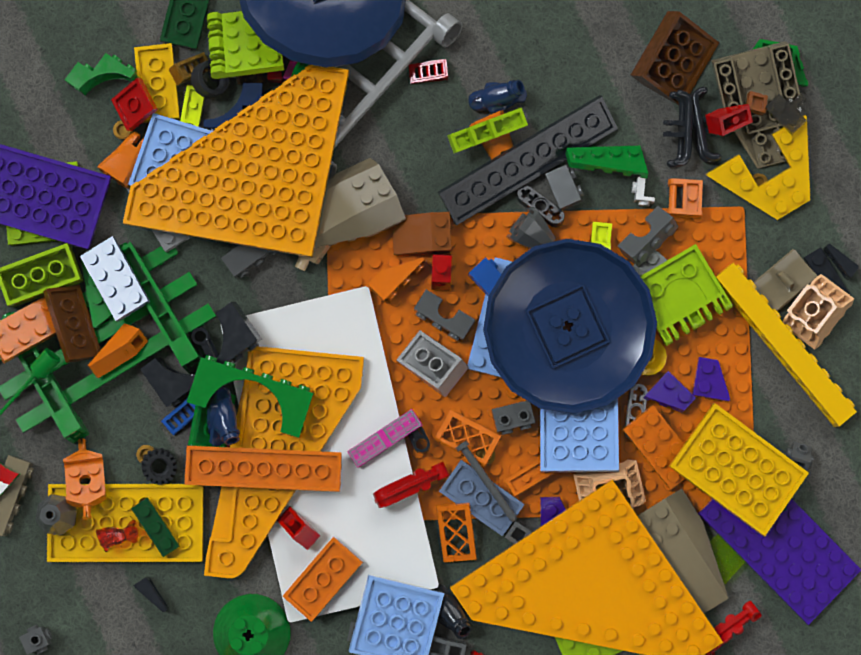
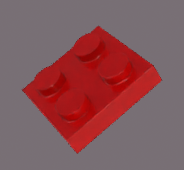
M136 78L111 99L127 131H133L158 110L142 78Z

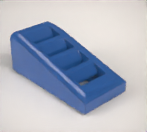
M187 399L161 420L173 436L193 420L194 412L188 404L194 410L196 405L187 403ZM183 408L189 413L190 417H187L182 411ZM176 413H178V414L181 416V418L184 420L183 423H182V422L179 420V418L175 415ZM170 418H172L177 423V428L169 420Z

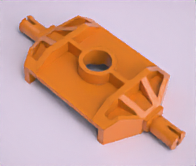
M82 438V441L78 439L79 450L63 459L66 482L65 498L67 504L82 508L83 519L87 520V517L88 519L92 518V506L100 504L106 499L103 456L102 454L87 450L86 439ZM84 478H89L91 480L88 485H82L80 483Z

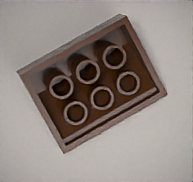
M667 11L632 71L631 76L647 88L679 105L676 99L669 97V93L672 91L677 92L678 90L691 93L719 42L680 11Z

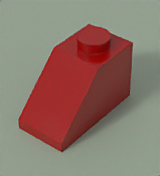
M749 104L720 108L705 115L709 133L721 136L753 122Z
M291 506L277 520L292 539L307 550L320 537V534Z

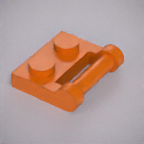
M669 179V209H667V213L673 218H701L703 180ZM678 187H683L682 209L676 208Z

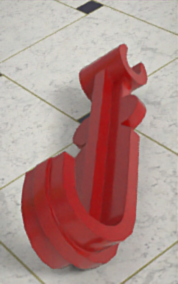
M444 462L432 466L426 472L418 468L414 471V475L410 474L380 488L373 493L375 504L377 503L378 508H383L418 493L420 489L427 491L431 487L430 482L436 479L439 481L449 476Z
M752 601L746 602L742 607L743 611L736 616L733 614L727 615L725 618L726 623H720L714 627L723 643L705 655H715L714 651L731 640L733 633L736 635L742 634L744 631L743 625L750 620L754 622L761 618L762 614Z

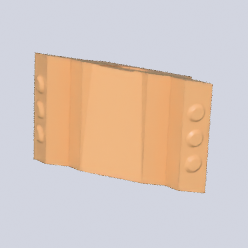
M820 274L810 285H806L787 310L788 314L785 316L783 323L788 324L795 336L815 350L822 344L824 338L830 335L833 327L844 316L846 310L852 306L855 298Z
M627 459L623 463H619V472H576L573 474L579 501L611 479L614 480L632 508L640 506L646 501L636 460Z

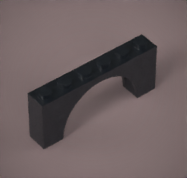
M230 302L216 313L223 330V345L216 362L224 364L225 361L230 363L233 361L236 363L244 357V352L247 350L251 352L259 346L258 342L262 338L237 302ZM161 357L154 358L140 369L166 407L172 405L176 407L183 402V397L187 394L189 396L195 374H185L176 371L167 365Z

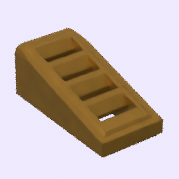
M204 52L175 63L169 68V72L177 85L191 80V73L194 69L191 63L196 67L199 64L197 60L200 63L208 60ZM204 69L203 74L210 71V69Z

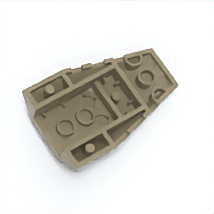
M368 158L335 174L327 181L314 249L324 245H336L342 241H354L360 237H372L406 220L397 194L380 165L373 159Z
M683 489L678 490L638 515L703 613L729 598L704 523Z

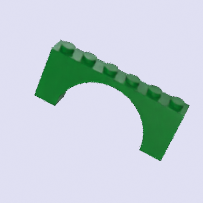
M208 355L205 358L201 357L187 403L206 408L212 395L225 384L237 380L255 381L267 387L279 402L282 412L280 432L300 437L313 393L310 392L311 388L299 385V388L291 386L292 382L281 379L280 382L272 380L273 376L265 373L259 376L254 374L255 370L243 367V370L235 368L236 364L225 361L224 364L216 362L217 358Z

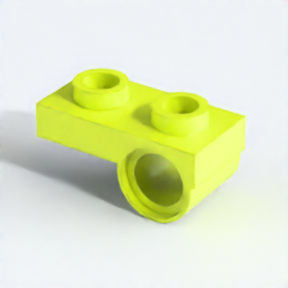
M593 222L591 242L601 244L611 250L612 223Z

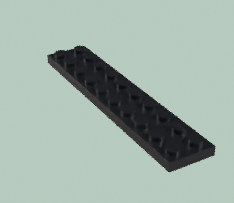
M599 95L438 191L447 211L450 212V217L454 224H460L567 160V148L588 147L617 130V125L603 96Z

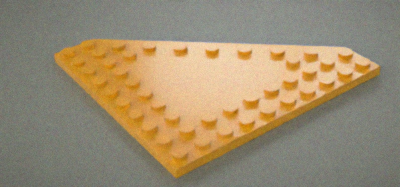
M308 65L303 71L284 81L281 86L262 96L256 103L251 106L249 105L237 113L238 115L215 128L213 132L194 142L191 147L169 159V162L147 174L141 181L135 182L130 186L123 224L313 257L349 70Z
M613 479L450 586V589L473 621L643 655H705L723 643Z

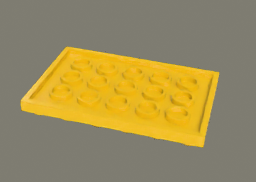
M713 403L669 465L671 469L762 536H766L809 474V472L716 403Z

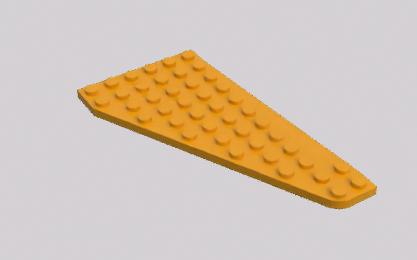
M257 347L251 352L248 350L247 368L255 370V375L261 376L262 373L273 376L272 380L280 382L281 379L292 382L291 386L299 388V385L309 387L313 396L300 437L298 438L280 432L282 412L275 395L258 382L244 380L237 412V429L240 431L239 441L230 445V448L322 451L361 389L364 357ZM222 486L206 554L204 576L221 578L240 576L252 561L296 490Z

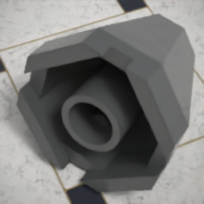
M529 207L526 210L529 212L527 215L524 213L520 215L509 230L512 234H507L506 236L511 242L530 249L534 246L554 242L555 240L552 231L539 211L534 207Z
M51 494L38 504L35 520L44 533L61 536L75 526L78 510L76 507L67 504L65 496Z

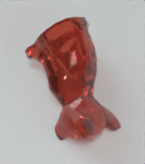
M130 521L124 529L116 527L96 529L97 538L104 551L108 552L111 546L119 545L126 540L137 543L139 532L137 527H135L136 521Z

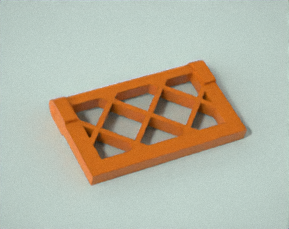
M452 410L449 411L435 436L436 441L457 451L456 443L468 440L470 451L473 455V452L485 449L486 454L483 459L474 455L476 460L485 467L501 439L500 435ZM455 418L461 421L462 425L451 427L450 423ZM466 426L478 430L479 434L468 436ZM464 427L466 438L455 440L453 430ZM451 431L453 442L443 438L445 432ZM486 434L493 438L492 443L485 445L482 435ZM481 436L483 446L472 450L469 439Z
M470 503L436 505L443 562L476 560L477 554ZM458 510H465L466 520L462 519L456 512ZM442 511H448L452 514L446 522L443 520ZM453 516L462 522L457 530L448 524ZM463 525L467 526L468 539L459 533ZM445 526L454 532L449 540L446 539ZM455 535L465 541L459 549L450 542ZM466 543L469 544V554H465L461 551V549L466 545ZM447 545L457 552L454 555H448Z

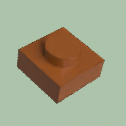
M753 91L747 93L746 104H749L751 113L763 116L766 113L768 96Z

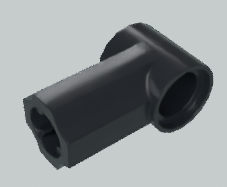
M196 328L192 332L191 337L200 356L205 358L208 355L218 358L219 354L208 331L204 328ZM199 332L206 334V339L203 342L196 340V335Z
M422 426L408 435L416 452L424 454L429 451L431 444ZM421 439L427 442L426 448L422 450L416 447L417 441Z

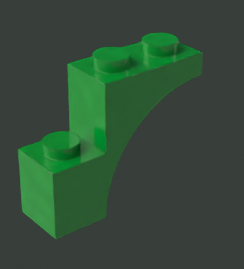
M105 53L95 68H92L87 63L82 65L77 62L65 81L86 96L92 88L104 81L122 79L133 82L136 78L140 77L136 74L137 70L129 64L125 66L122 64L123 61L116 55L111 57Z

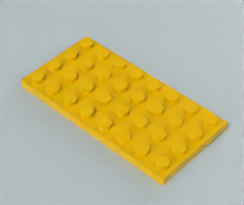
M48 484V496L53 494L66 497V484ZM105 484L106 499L102 503L92 506L91 519L87 517V520H84L82 508L76 507L78 511L73 528L61 536L47 533V562H203L204 486L184 484ZM146 498L150 499L180 547L165 557L161 555L131 509Z

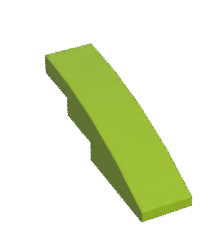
M521 107L447 135L453 153H457L528 126Z

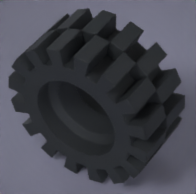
M153 448L154 450H149L148 454L144 455V459L141 461L143 475L153 484L158 483V485H161L163 482L166 484L176 474V460L169 450ZM157 459H162L167 464L165 471L162 473H156L152 470V463Z

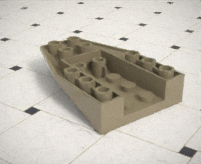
M784 41L711 60L723 108L746 104L747 93L750 91L768 96L766 113L763 116L751 113L753 122L734 131L757 169L785 162L786 159L771 134L798 119L800 114L801 96L789 43Z

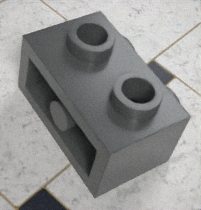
M564 165L546 173L548 182L562 211L584 202L582 196L585 195L581 186L576 185L574 179L577 176L573 168L570 169L567 165Z
M529 401L491 410L496 431L501 432L502 435L512 433V429L520 427V430L532 428L531 424L535 423Z

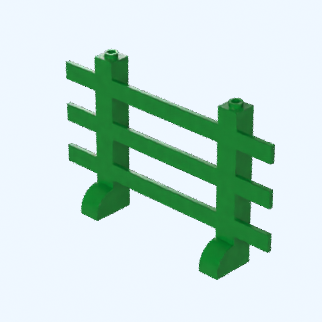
M131 242L120 245L150 303L119 322L115 321L113 317L100 325L98 329H94L98 343L101 344L114 336L124 323L132 325L149 314L152 315L161 332L148 339V342L136 356L100 378H97L92 373L62 391L53 372L68 363L65 362L62 349L55 352L60 358L57 366L45 379L35 377L26 387L28 388L34 384L44 403L16 419L23 433L53 417L63 437L74 444L78 442V439L88 436L90 434L73 410L71 404L167 346L171 347L179 363L189 374L198 368L201 356L187 334L217 316L208 303L179 321L168 303L197 286L193 276L188 272L160 289L149 272L178 255L179 253L176 248L166 253L163 247L160 246L141 258ZM86 291L82 294L88 309L90 307ZM12 312L6 313L5 315L2 316V319H4V318L10 316V315L13 314V313H12ZM37 346L18 356L25 371L0 385V393L5 401L13 397L32 376L30 365L41 354Z

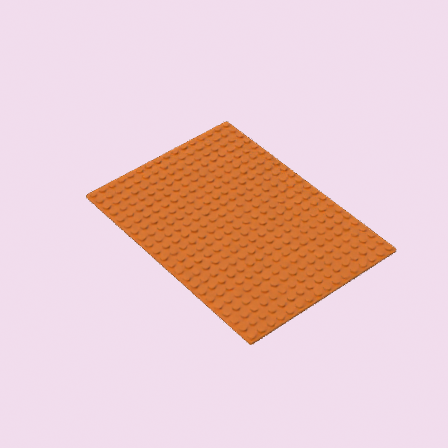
M741 206L702 207L701 218L676 217L674 220L678 228L675 233L669 236L660 248L656 249V251L669 260L696 244L715 276L734 263L743 269V275L747 278L745 210ZM654 209L563 211V224L556 228L550 225L548 227L555 236L554 241L573 239L591 242L593 222L612 223L611 251L629 261L633 266L634 264L621 253L618 245L630 233L637 237L647 235L650 232V228L645 218ZM529 212L476 213L458 225H455L450 217L451 253H437L452 254L450 291L431 290L433 254L394 255L393 227L372 237H360L354 241L338 242L327 251L328 295L365 286L368 287V283L381 270L422 257L425 259L423 263L424 268L418 274L414 272L409 277L411 281L404 288L400 286L396 290L398 294L391 301L388 299L385 302L382 301L370 289L399 417L413 409L423 424L422 427L431 444L428 452L420 454L413 448L409 437H405L413 475L414 471L418 468L426 472L440 462H444L449 476L460 460L470 465L463 454L435 440V436L450 410L501 436L494 450V461L490 465H486V467L483 465L481 467L492 482L512 496L513 494L505 480L540 459V408L530 403L535 423L531 424L532 428L520 430V427L514 428L512 433L505 435L496 431L492 409L527 401L512 392L502 378L467 369L448 395L444 397L397 362V358L416 334L422 331L462 358L468 365L485 298V293L468 276V273L485 257L493 261L496 257L513 262L530 250V248L511 242L506 238L507 234H512L509 230L522 213L527 215ZM552 215V220H559V216ZM426 289L442 299V303L438 308L441 317L445 319L453 318L458 310H461L475 319L474 324L463 341L460 339L455 341L448 336L449 332L442 329V331H439L432 326L433 322L427 318L423 321L415 315L417 312L414 311V308ZM718 298L716 300L723 313L721 315L716 313L712 302L707 304L706 306L713 317L709 321L700 308L699 311L706 323L699 328L693 330L687 321L686 324L690 333L685 334L679 322L673 324L679 333L680 339L675 340L669 329L666 328L673 339V343L666 346L656 330L655 339L661 342L666 350V363L658 373L649 376L641 375L636 384L644 385L649 392L664 374L669 371L692 393L698 357L719 361L730 396L729 402L695 396L696 399L681 413L673 410L671 407L659 405V402L651 399L647 400L646 409L654 405L684 444L713 403H716L754 432L749 324L734 305L733 308L725 311ZM565 321V326H563V330L567 329L568 332H570V327L573 325L572 323H568L567 321ZM638 387L637 390L633 391V394H636L637 397L636 401L632 400V404L639 403L642 405L643 401H639V396L643 395V392ZM628 390L618 397L619 463H623L627 459L637 461L646 501L640 506L633 507L637 515L643 513L680 489H683L693 507L699 513L712 498L698 490L696 486L686 479L681 481L672 490L669 489L633 442L625 436L622 429L625 427ZM634 406L631 409V415L636 418L641 414V409ZM453 418L450 424L451 427L462 425V422ZM466 426L468 436L479 434L478 430ZM464 427L453 430L455 440L466 438ZM451 431L445 432L443 438L453 442ZM486 434L482 435L485 445L492 443L493 438ZM481 436L469 439L472 450L483 446ZM423 439L416 443V447L421 450L427 446V442ZM464 441L456 443L457 446L462 444ZM556 472L516 496V499L525 504L518 513L517 518L540 517V497H560L565 509L577 503L579 498L573 476L576 472ZM449 476L439 481L436 479L430 482V489L427 491L420 489L418 492L424 520H438L436 505L456 504L439 492ZM458 510L456 512L462 519H466L465 510ZM442 511L443 520H448L452 514L448 511Z

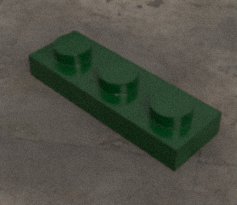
M149 498L144 499L131 508L163 557L180 547Z

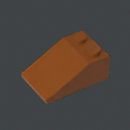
M450 212L405 215V221L393 226L394 255L451 253Z

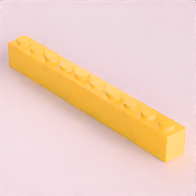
M734 263L727 266L715 277L731 303L833 427H840L857 412L854 409L855 405L853 402L842 395V389L836 383L833 384L829 379V373L825 369H821L817 364L816 357L804 349L806 347L800 339L795 338L792 334V328L781 321V316L775 309H771L767 298L757 292L754 282L750 279L747 280L743 275V269Z

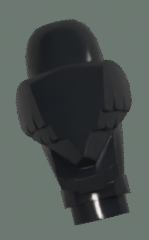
M439 584L437 588L430 589L444 593L437 621L452 630L457 639H464L469 636L468 634L471 632L472 627L466 618L465 609L456 596L452 595L443 584Z

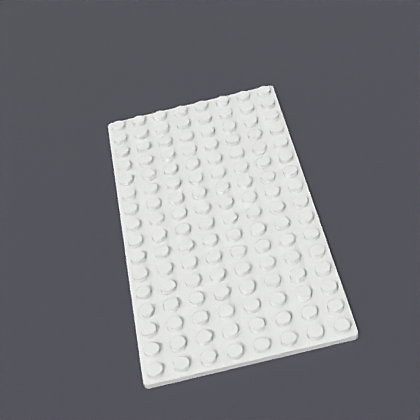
M365 286L246 315L262 338L258 342V347L364 357L361 389L321 451L342 452L340 492L296 490L281 513L282 515L291 506L320 534V537L307 550L293 540L278 521H276L268 534L282 596L332 537L339 540L363 563L318 616L360 606L368 575L426 589L437 588L439 583L418 493L383 508H378L373 497V493L380 488L410 474L413 475L405 438L357 468L347 452L399 417L370 289ZM248 350L243 353L244 357L234 363L236 364L235 368L243 370V367L247 368ZM244 380L233 381L238 404ZM282 597L289 622L307 619Z

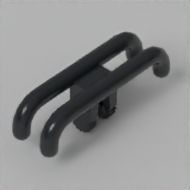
M700 87L691 94L693 99V131L700 159L705 163L715 164L721 159V154H713L708 149L706 135L712 133H709L708 128H704L703 124L707 123L706 117H702L699 105V98L704 97L708 89Z
M678 90L677 92H670L669 97L679 102V120H663V125L678 126V132H663V137L678 138L677 157L674 160L667 161L668 167L686 165L690 161L692 154L693 99L686 91Z

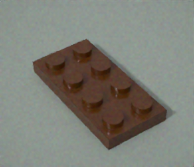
M80 285L45 289L43 294L65 362L94 359L101 349Z

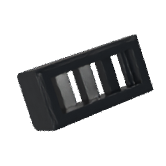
M827 244L823 248L843 277L849 280L857 271L859 265L831 244Z
M145 577L133 585L162 612L169 610L167 603L150 577Z

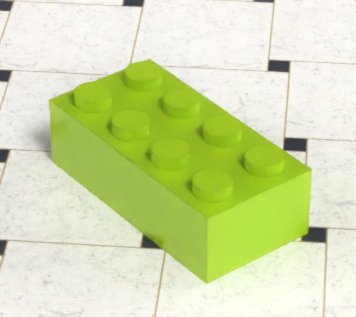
M68 243L0 268V287L7 306L11 308L44 297L43 291L45 289L74 286L84 282L72 247Z

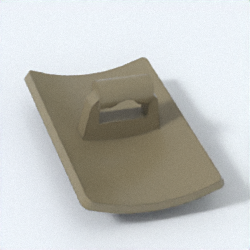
M792 249L755 280L754 284L756 285L757 292L767 298L771 309H775L778 312L797 296L807 284L810 285L817 277V274L804 262L797 251Z

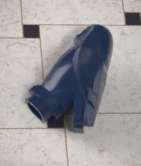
M512 80L507 83L489 82L486 83L484 89L470 94L468 103L474 111L488 110L490 113L508 109L516 103L525 102L527 92L521 80Z
M225 386L219 388L212 395L211 403L207 408L209 442L213 446L220 447L222 444L232 445L239 441L240 431L237 429L236 409L232 403L230 389Z

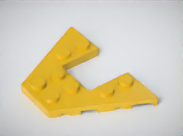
M806 115L801 116L771 134L790 168L757 186L744 161L738 154L706 173V176L776 220L810 201Z

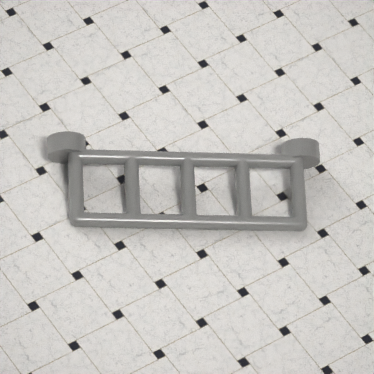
M406 0L404 11L424 25L426 29L405 52L391 41L388 42L383 50L397 61L376 85L349 64L333 66L349 70L348 79L367 93L346 118L342 115L340 116L334 148L431 39L443 47H448L457 39L462 30V23L458 19L447 13L436 21L410 0ZM331 161L328 180L335 175L337 165L333 161Z

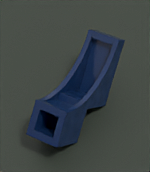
M243 83L240 98L235 106L220 117L204 120V129L214 131L215 128L225 121H229L238 115L237 113L260 100L263 96V84Z

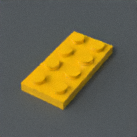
M172 43L134 47L136 73L142 78L158 109L155 114L171 119H180L177 84L169 72V68L175 64ZM152 115L142 123L150 122Z

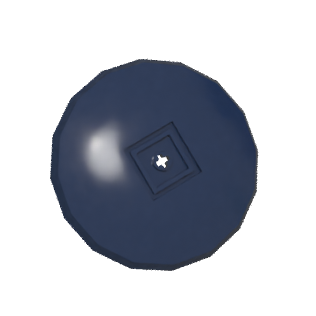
M239 0L244 19L265 45L292 61L325 68L359 63L385 48L402 24L406 0Z
M563 239L534 246L506 266L488 296L483 332L491 364L512 392L540 409L576 414L608 406L635 386L653 354L657 319L650 290L629 261L601 244ZM565 321H567L568 323H572L573 325L570 327V332H568L567 329L563 330V326H565Z

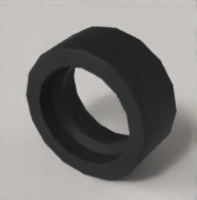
M207 60L198 64L191 73L193 88L199 95L205 98H212L222 94L229 85V77L217 79L218 86L214 90L207 87L202 77L203 70L206 68L211 69L210 64L213 60Z

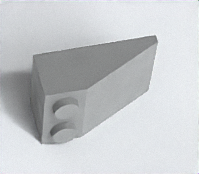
M422 331L416 334L397 358V362L444 397L448 395L469 368L462 358Z

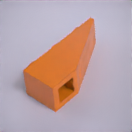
M422 257L381 270L368 283V287L382 301L385 302L387 299L391 301L398 294L396 290L400 286L404 288L411 281L409 277L414 272L418 274L424 268L423 263L425 259Z
M124 323L88 366L94 375L100 378L136 356L148 340L139 328Z

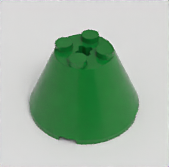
M245 594L229 601L218 613L213 627L214 644L219 655H284L291 637L290 623L284 610L271 598L259 594ZM251 630V634H254V637L248 638L246 632Z

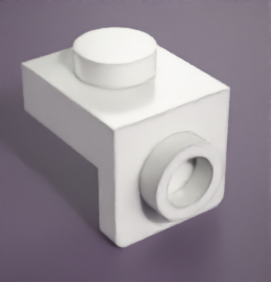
M638 177L636 182L632 183L631 193H635L634 202H637L639 206L649 207L650 204L655 202V198L644 196L645 178Z

